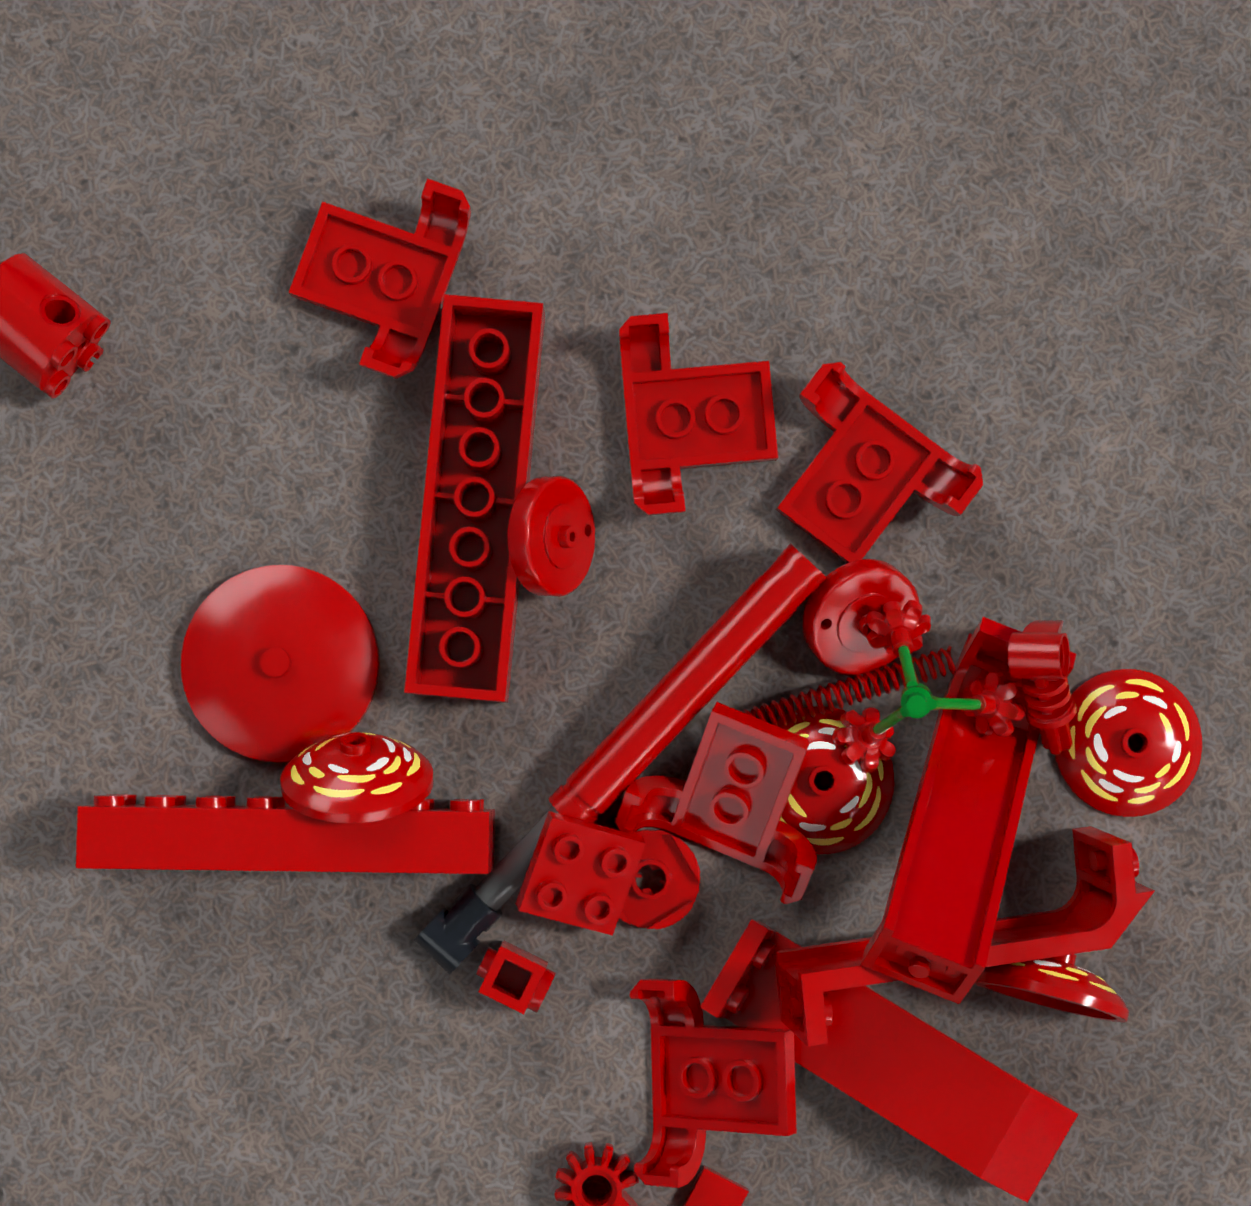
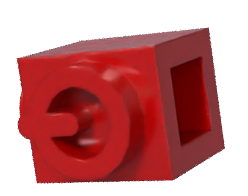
M504 940L498 951L490 947L488 948L476 975L484 978L478 992L522 1014L525 1013L527 1008L537 1013L556 973L547 969V961Z

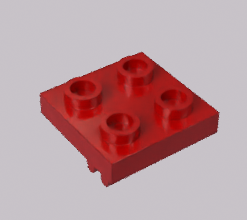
M548 811L515 903L518 910L613 936L646 842L637 835Z

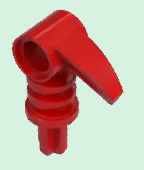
M1036 620L1029 623L1022 633H1012L1008 647V666L1011 677L1013 679H1021L1026 702L1024 709L1027 721L1032 726L1039 728L1043 747L1050 750L1052 755H1060L1062 751L1070 750L1073 744L1069 722L1076 714V704L1074 697L1071 695L1067 678L1070 665L1069 640L1066 633H1061L1063 620Z

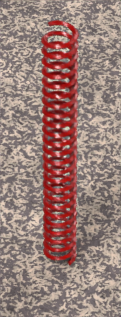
M948 646L947 651L940 648L938 653L930 651L928 656L921 654L919 659L912 657L913 666L915 661L923 682L927 683L928 681L923 666V658L928 664L932 679H937V673L932 660L933 656L938 663L941 676H946V669L942 662V653L947 659L950 672L955 674L956 669L951 658V646ZM894 662L891 668L884 665L882 671L875 668L872 674L866 671L863 677L857 674L854 680L847 677L845 682L837 680L835 685L828 683L826 689L822 686H818L817 691L810 688L807 694L801 691L798 698L791 694L788 700L781 697L779 704L772 700L770 707L762 703L760 709L753 706L751 713L746 709H743L742 712L756 717L757 713L759 719L766 721V710L772 724L778 726L775 706L782 724L787 726L784 704L788 709L792 722L795 724L797 722L793 700L800 712L801 719L805 721L806 714L802 697L809 708L811 717L815 718L816 713L813 707L812 695L818 704L820 713L825 714L821 691L827 700L829 710L833 712L835 708L831 699L830 688L835 694L839 708L843 709L844 704L840 694V686L846 695L848 705H853L849 682L855 691L859 703H862L863 699L859 690L858 679L864 687L868 700L872 699L868 686V677L873 684L876 696L879 698L881 691L877 682V673L888 695L891 690L887 681L886 670L892 678L896 691L899 692L900 686L896 678L895 668L898 669L904 687H906L901 664L899 665Z

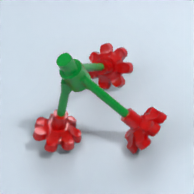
M909 600L903 606V610H901L899 602L889 601L883 605L885 615L876 611H871L866 615L865 621L868 627L873 630L866 635L867 641L873 649L884 647L887 654H895L900 658L906 687L901 693V706L881 721H879V710L873 707L864 709L862 715L854 710L846 711L841 715L840 721L845 727L835 729L832 734V740L836 745L847 746L841 754L842 760L846 764L853 765L861 759V769L866 773L874 772L879 765V758L889 761L896 752L895 746L887 741L894 734L893 726L908 716L912 718L924 717L930 710H964L965 715L977 717L976 730L986 736H990L993 731L1001 737L1010 736L1014 732L1011 720L1021 721L1025 714L1024 707L1021 704L1014 703V700L1020 698L1024 691L1018 681L1004 685L1005 676L1002 672L994 671L988 673L985 680L979 679L974 681L970 687L973 695L971 698L932 696L931 691L926 685L918 683L911 653L923 646L921 635L931 629V618L927 614L922 615V605L919 602Z

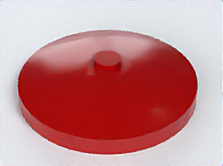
M269 565L253 568L228 579L218 586L195 612L186 631L181 651L183 688L188 703L200 724L212 737L228 749L240 755L267 762H290L299 752L313 744L336 735L351 733L367 713L377 689L380 657L377 638L373 626L360 603L343 586L319 572L293 565Z

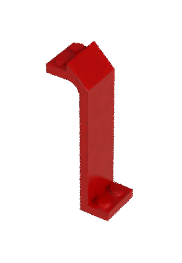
M982 617L974 633H969L955 667L956 672L952 674L943 698H971L973 696L970 690L972 683L979 679L985 680L987 674L994 671H1000L1004 674V685L1015 681L1021 684V679H1013L1010 675L1008 647L1012 633L1022 632ZM1071 651L1067 677L1074 668L1076 653ZM1024 693L1020 698L1014 700V703L1025 707ZM939 710L883 919L865 947L861 961L862 966L957 1004L961 1003L986 968L1040 732L1039 728L1032 726L1027 721L1025 714L1021 721L1011 720L1014 732L1010 736L1001 737L995 731L990 736L979 733L976 730L977 717L965 715L964 710Z
M1092 826L1072 829L1077 879L1072 897L1065 905L1055 910L997 918L986 967L1111 949L1155 892V890L1135 882V877L1139 874V860L1136 851L1132 848V843ZM872 937L774 951L781 1021L808 1047L828 1044L827 1026H832L833 1010L829 996L823 994V992L899 981L861 965L865 947Z
M751 919L700 1008L716 1018H726L739 1027L789 1029L781 1021L774 951L800 948L802 946L766 924ZM868 986L823 992V994L829 996L833 1010L832 1026H827L828 1044L808 1047L794 1034L795 1062L977 1177L1028 1203L1076 1120L1078 1113L1061 1104L1060 1100L1047 1092H1041L1003 1070Z

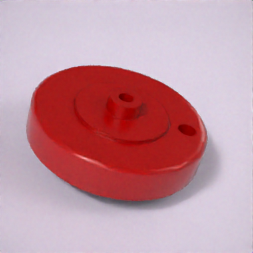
M543 476L531 480L518 494L510 513L507 535L510 561L518 580L529 592L538 596L558 597L572 593L584 580L593 559L595 523L592 509L583 490L577 483L567 477Z
M876 559L853 561L832 571L826 576L827 579L812 592L805 607L803 633L808 647L827 668L840 674L863 675L866 671L871 673L875 668H883L884 665H888L898 656L887 654L884 647L873 649L870 646L866 635L873 630L868 627L865 621L866 615L871 611L885 615L883 605L889 601L899 602L901 610H903V606L909 600H915L920 603L915 587L896 567Z

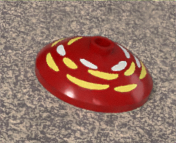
M1119 669L1104 672L1090 678L1071 694L1076 704V714L1069 722L1073 744L1070 750H1064L1060 755H1055V759L1064 781L1079 799L1094 809L1110 815L1137 817L1164 809L1186 791L1193 781L1200 764L1202 734L1193 707L1177 687L1164 678L1150 672L1136 669ZM1134 733L1140 735L1143 740V746L1138 752H1133L1128 747V739Z
M813 706L816 713L815 718L811 717L807 707L804 708L806 714L805 721L801 719L799 710L794 711L797 719L796 724L792 722L789 713L785 715L788 723L787 726L782 724L781 718L776 720L778 727L811 740L780 821L789 824L801 832L813 845L816 854H833L860 844L882 823L892 802L894 770L892 760L884 761L880 758L877 769L871 773H866L861 769V759L853 765L846 764L842 760L841 754L847 746L836 745L832 740L833 731L837 728L845 727L840 721V717L846 711L835 708L832 712L829 710V707L824 706L825 714L823 715L820 713L818 706ZM826 771L832 777V784L827 790L821 791L815 786L814 778L817 773Z
M365 732L336 735L305 748L284 767L280 777L281 793L290 807L311 818L337 823L373 822L403 814L421 804L431 793L434 784L432 765L418 750L402 741Z
M1074 954L986 967L975 982L976 985L1008 997L1085 1017L1125 1023L1129 1016V1010L1123 999L1104 979L1085 968L1076 966L1077 956Z

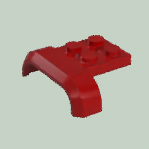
M428 178L421 195V213L414 234L322 201L288 292L297 299L379 327L371 346L365 347L359 365L394 379L414 371L424 353L443 302L444 294L447 291L461 253L471 217V208L462 190Z
M668 313L630 316L619 329L635 506L647 516L685 513V499L680 469L777 461L778 449L769 361L671 369Z
M835 362L823 364L799 395L805 407L831 429L834 434L776 510L845 563H850L863 559L913 492L938 509L953 516H960L982 488L983 479L980 466L977 464H967L949 454L860 387L847 374L846 366L843 363Z
M716 702L687 781L658 775L645 776L633 781L624 794L615 822L620 831L630 834L644 827L665 829L759 868L774 877L780 884L782 889L780 901L783 904L800 901L815 869L817 855L810 841L797 829L780 821V818L811 740Z
M647 978L641 979L630 991V998L641 999L645 1003L651 1024L653 1136L648 1153L641 1161L636 1162L634 1165V1172L645 1185L680 1188L687 1185L694 1178L700 1167L705 1150L706 1130L775 1136H790L797 1133L794 1033L790 1029L704 1025L703 1011L700 1008L701 1003L694 987L685 980Z

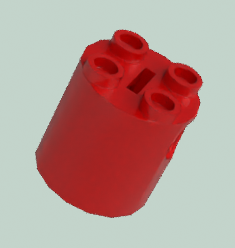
M15 254L7 260L0 262V358L38 389L54 399L66 389L72 375L78 368H81L84 372L89 371L94 365L90 359L95 357L98 360L103 354V348L97 344L108 330L111 321L27 254Z

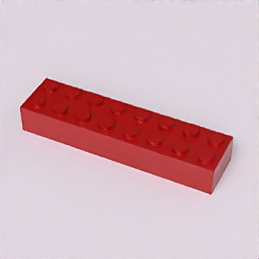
M444 294L404 693L508 703L520 581L512 567L508 551V523L518 494L530 481L545 325L543 303Z
M106 794L95 795L93 805L77 806L76 868L445 874H489L494 869L495 809H484V799L450 800V808H434V799L426 798L421 804L403 814L384 820L364 823H337L311 818L299 813L290 806H285L283 796L248 797L246 806L236 805V796L211 795L196 797V805H186V795L145 796V804H136L137 795Z

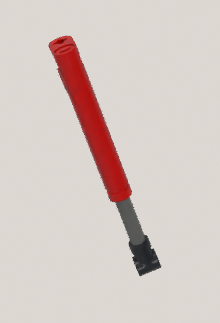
M790 543L765 573L760 575L575 769L566 779L567 783L560 785L548 798L552 805L549 811L594 823L599 813L603 814L827 577ZM548 812L477 886L470 884L455 899V905L449 911L444 907L414 939L449 974L480 943L477 937L483 931L487 932L502 916L500 908L522 886Z

